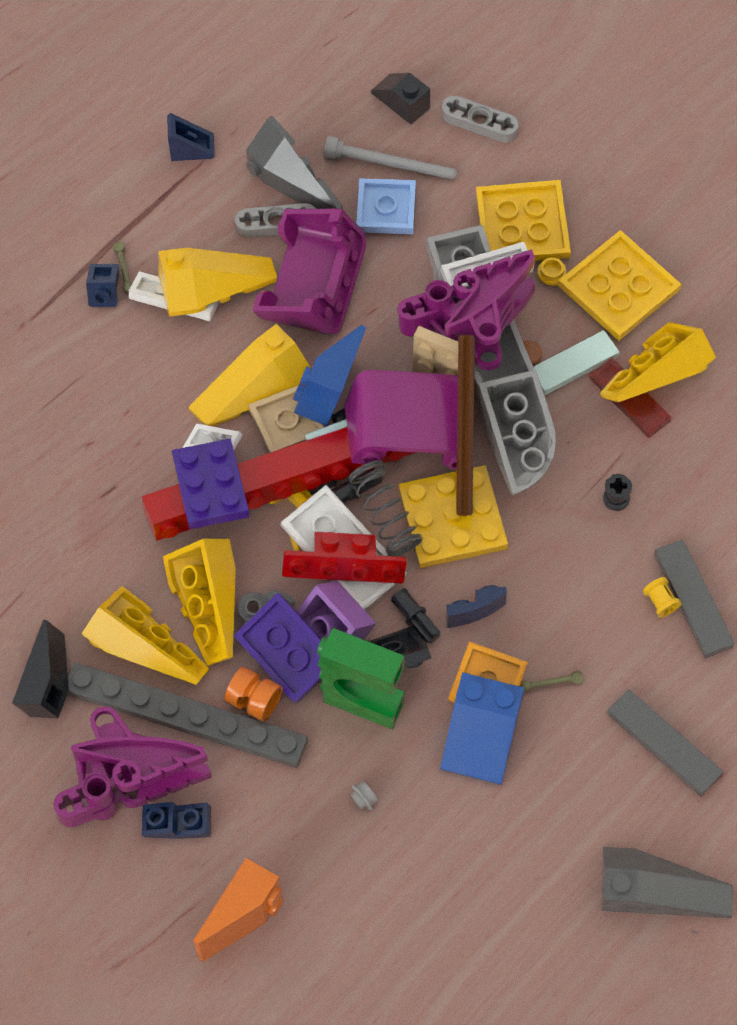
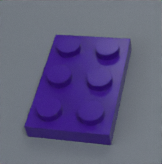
M231 438L172 450L189 529L249 518V510Z
M276 593L233 635L268 675L283 687V691L294 703L301 701L322 680L319 678L321 667H318L320 655L317 654L322 638L282 594Z

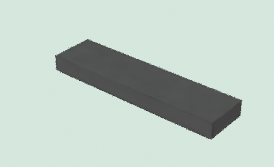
M683 539L655 549L654 555L669 581L675 598H679L682 605L680 608L704 657L708 658L732 649L734 642Z
M628 689L608 709L607 714L701 797L723 775V771L631 690Z

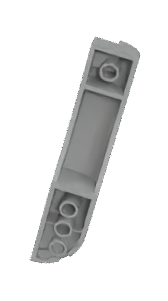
M483 225L428 237L425 246L433 271V281H444L441 273L442 265L491 251ZM456 296L452 297L455 304L461 300ZM514 320L502 331L500 338L501 365L494 370L487 371L480 369L474 362V405L512 496L528 490L545 475L553 460L556 447L555 429L542 386ZM487 352L482 354L480 358L484 362H493L497 356L494 353Z

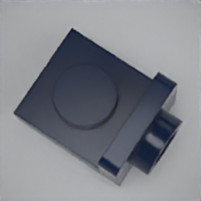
M90 264L86 280L88 305L90 307L117 306L116 289L119 278V264Z

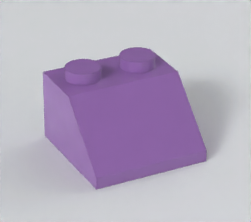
M338 580L316 585L297 610L321 638L324 636L328 638L332 628L364 640L376 625V622Z

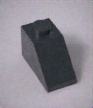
M411 73L389 74L371 90L372 95L411 125L430 109V88Z

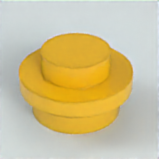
M547 258L538 267V278L546 285H558L559 279L566 274V267L558 258Z

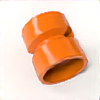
M243 666L230 681L224 700L239 710L247 708L248 715L266 722L280 701L283 687L268 678L261 681L258 673Z

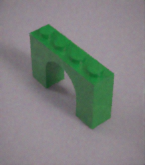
M332 628L328 638L325 636L322 638L317 650V654L320 655L318 667H321L319 678L322 679L320 690L323 691L324 703L393 730L405 703V691L395 688L404 670V655Z

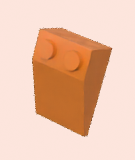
M248 858L244 859L193 940L198 959L203 962L265 924L270 915L274 917L277 915L284 902L279 876Z

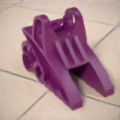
M532 249L515 254L512 259L509 256L494 261L492 265L487 263L475 267L473 271L471 269L462 271L454 277L452 286L443 280L430 282L425 288V293L406 298L398 304L399 330L405 336L414 337L418 326H421L455 341H458L460 335H473L475 337L476 365L480 369L487 371L498 368L502 362L500 346L502 331L523 310L535 292L533 278H526L535 265V255ZM467 283L469 286H471V288L466 289V287L462 286V284ZM456 296L461 300L455 304L452 297ZM487 352L494 353L497 356L493 362H484L480 357Z
M107 706L99 707L94 710L90 717V724L96 739L71 746L76 762L79 785L60 792L54 799V810L61 824L71 828L94 819L108 820L117 812V803L119 802L127 808H137L148 804L147 800L150 802L167 796V792L175 793L189 787L188 784L194 785L211 778L208 765L204 764V762L208 761L207 755L203 747L185 741L146 737L131 732L115 709ZM102 714H109L114 718L113 723H106L100 727L96 725V720ZM114 787L118 788V793L116 794L113 791ZM141 789L137 792V798L131 799L130 795L127 798L124 796L128 792ZM82 799L86 800L88 806L84 807ZM72 805L74 811L68 813L66 807Z

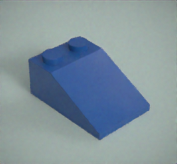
M360 325L317 356L312 368L306 366L293 397V400L298 402L294 411L295 414L322 425H328L365 333V326Z
M462 672L440 770L502 785L524 698V687Z

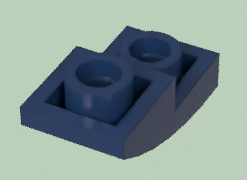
M496 585L484 586L480 590H475V602L457 600L452 604L446 605L447 628L470 624L498 611L506 605V587H498Z
M174 802L143 805L142 836L165 839L211 837V806L208 803L177 806Z

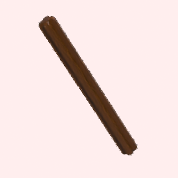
M460 335L458 338L456 513L459 516H471L473 513L475 337L473 335Z

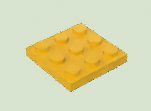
M561 180L476 187L479 223L483 225L491 251L524 242L527 250L532 249L535 261H543L550 257L558 259L570 258L571 249Z
M621 230L565 274L558 282V286L618 341L681 290L682 285Z
M486 465L473 468V513L471 516H459L456 513L457 471L399 484V493L402 498L404 511L409 512L406 516L408 526H417L410 534L418 533L423 537L422 542L414 548L419 568L508 549V541Z

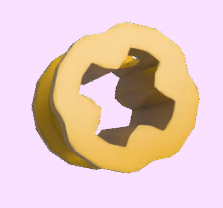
M666 577L653 580L643 589L644 595L649 596L657 608L656 614L659 618L670 615L682 605L680 599L675 598L667 586L669 581Z

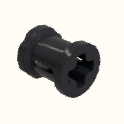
M613 474L606 480L603 501L607 508L621 511L629 505L632 490L631 480L623 474Z

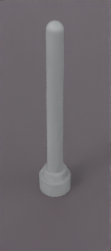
M328 136L326 140L324 158L336 160V158L341 159L342 156L451 180L457 177V171L454 168L347 146L345 142L340 141V138Z

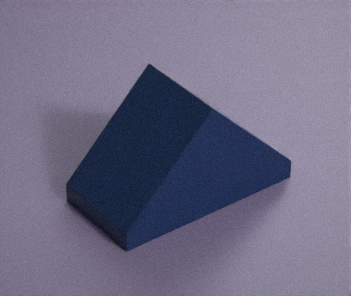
M172 113L167 115L171 161L201 160L214 157V133Z

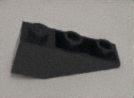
M43 620L12 704L30 717L59 719L69 691L65 634L49 621Z

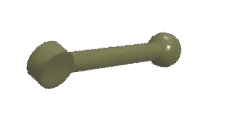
M116 242L113 245V249L118 254L124 279L123 290L129 293L132 283L129 280L123 254L125 246L122 242Z
M576 670L569 676L534 682L523 680L520 687H524V692H528L531 688L571 681L574 684H580L583 682L584 677L580 671Z

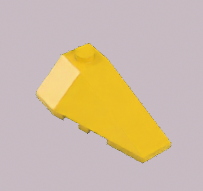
M196 248L158 251L159 279L169 317L199 313L206 310L207 305L220 301L224 303L230 301V296L237 293H250L277 282V275L271 257Z
M123 586L99 606L82 632V635L93 646L102 649L106 653L195 685L209 671L206 664L186 644L176 642L171 637V629L166 623L159 625L150 616L153 610L145 602Z

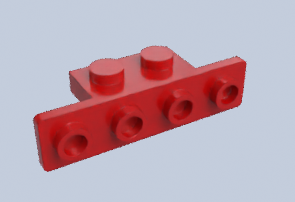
M314 532V552L286 550L283 555L282 576L288 578L402 584L404 583L407 565L406 557L376 555L375 535Z

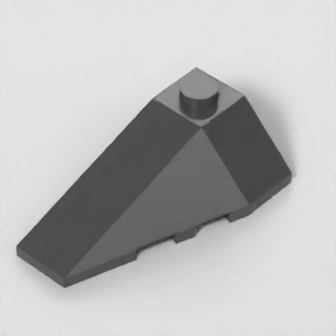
M273 116L267 118L246 149L248 160L246 166L254 177L258 176L268 186L299 203L311 204L316 209H343V206L322 178L315 179L314 172L310 166L311 163L307 157L300 158L291 146L295 141Z
M603 847L602 911L732 918L731 884L638 849Z

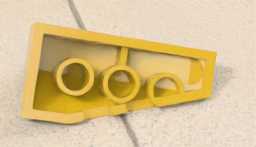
M668 322L642 344L644 351L640 355H633L628 360L631 366L618 372L600 392V395L604 399L621 402L701 373L707 369L708 364L716 356L703 329Z
M275 324L254 340L189 406V410L203 425L217 426L240 417L243 412L249 410L248 405L298 386L306 366H310L297 344Z
M201 539L164 555L163 561L168 585L172 594H177L183 605L180 610L184 618L190 619L194 628L193 637L207 666L233 658L236 567L230 539Z

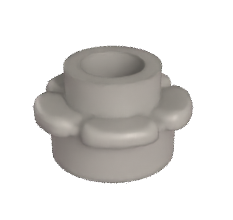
M364 781L360 782L357 786L352 785L354 792L350 796L361 810L365 807L372 810V805L378 802L373 791Z

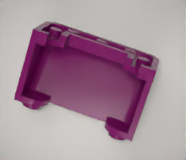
M284 209L281 221L278 224V233L288 247L273 292L264 290L258 294L252 311L264 320L324 334H337L342 329L366 250L365 233L343 209Z
M366 370L357 374L344 404L352 463L366 464L371 461L382 460L387 451L442 454L444 466L457 470L458 375L387 370Z

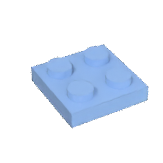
M359 178L356 224L364 233L413 234L416 180Z

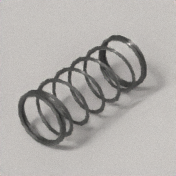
M371 461L353 471L349 475L348 480L352 484L361 483L356 490L358 497H369L365 501L363 509L371 512L376 511L371 518V523L378 526L384 525L380 529L378 537L384 540L392 539L387 544L385 550L388 556H399L418 546L422 542L423 537L418 533L412 534L392 544L398 537L417 528L415 525L394 536H381L382 531L389 524L406 517L409 512L405 511L390 521L375 523L373 521L380 511L397 504L402 498L397 497L379 508H366V504L375 495L381 494L395 485L390 483L372 494L360 495L359 490L366 482L374 480L387 472V469H383L385 465L383 461ZM378 466L373 471L361 477L355 478L365 470ZM410 541H413L412 543L408 544L407 546L396 550L398 547H400V546H402V545H404V544H406V543H408V542H410Z

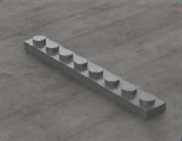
M76 662L73 663L68 675L69 691L67 695L100 706L111 707L116 711L294 768H298L308 741L305 735Z

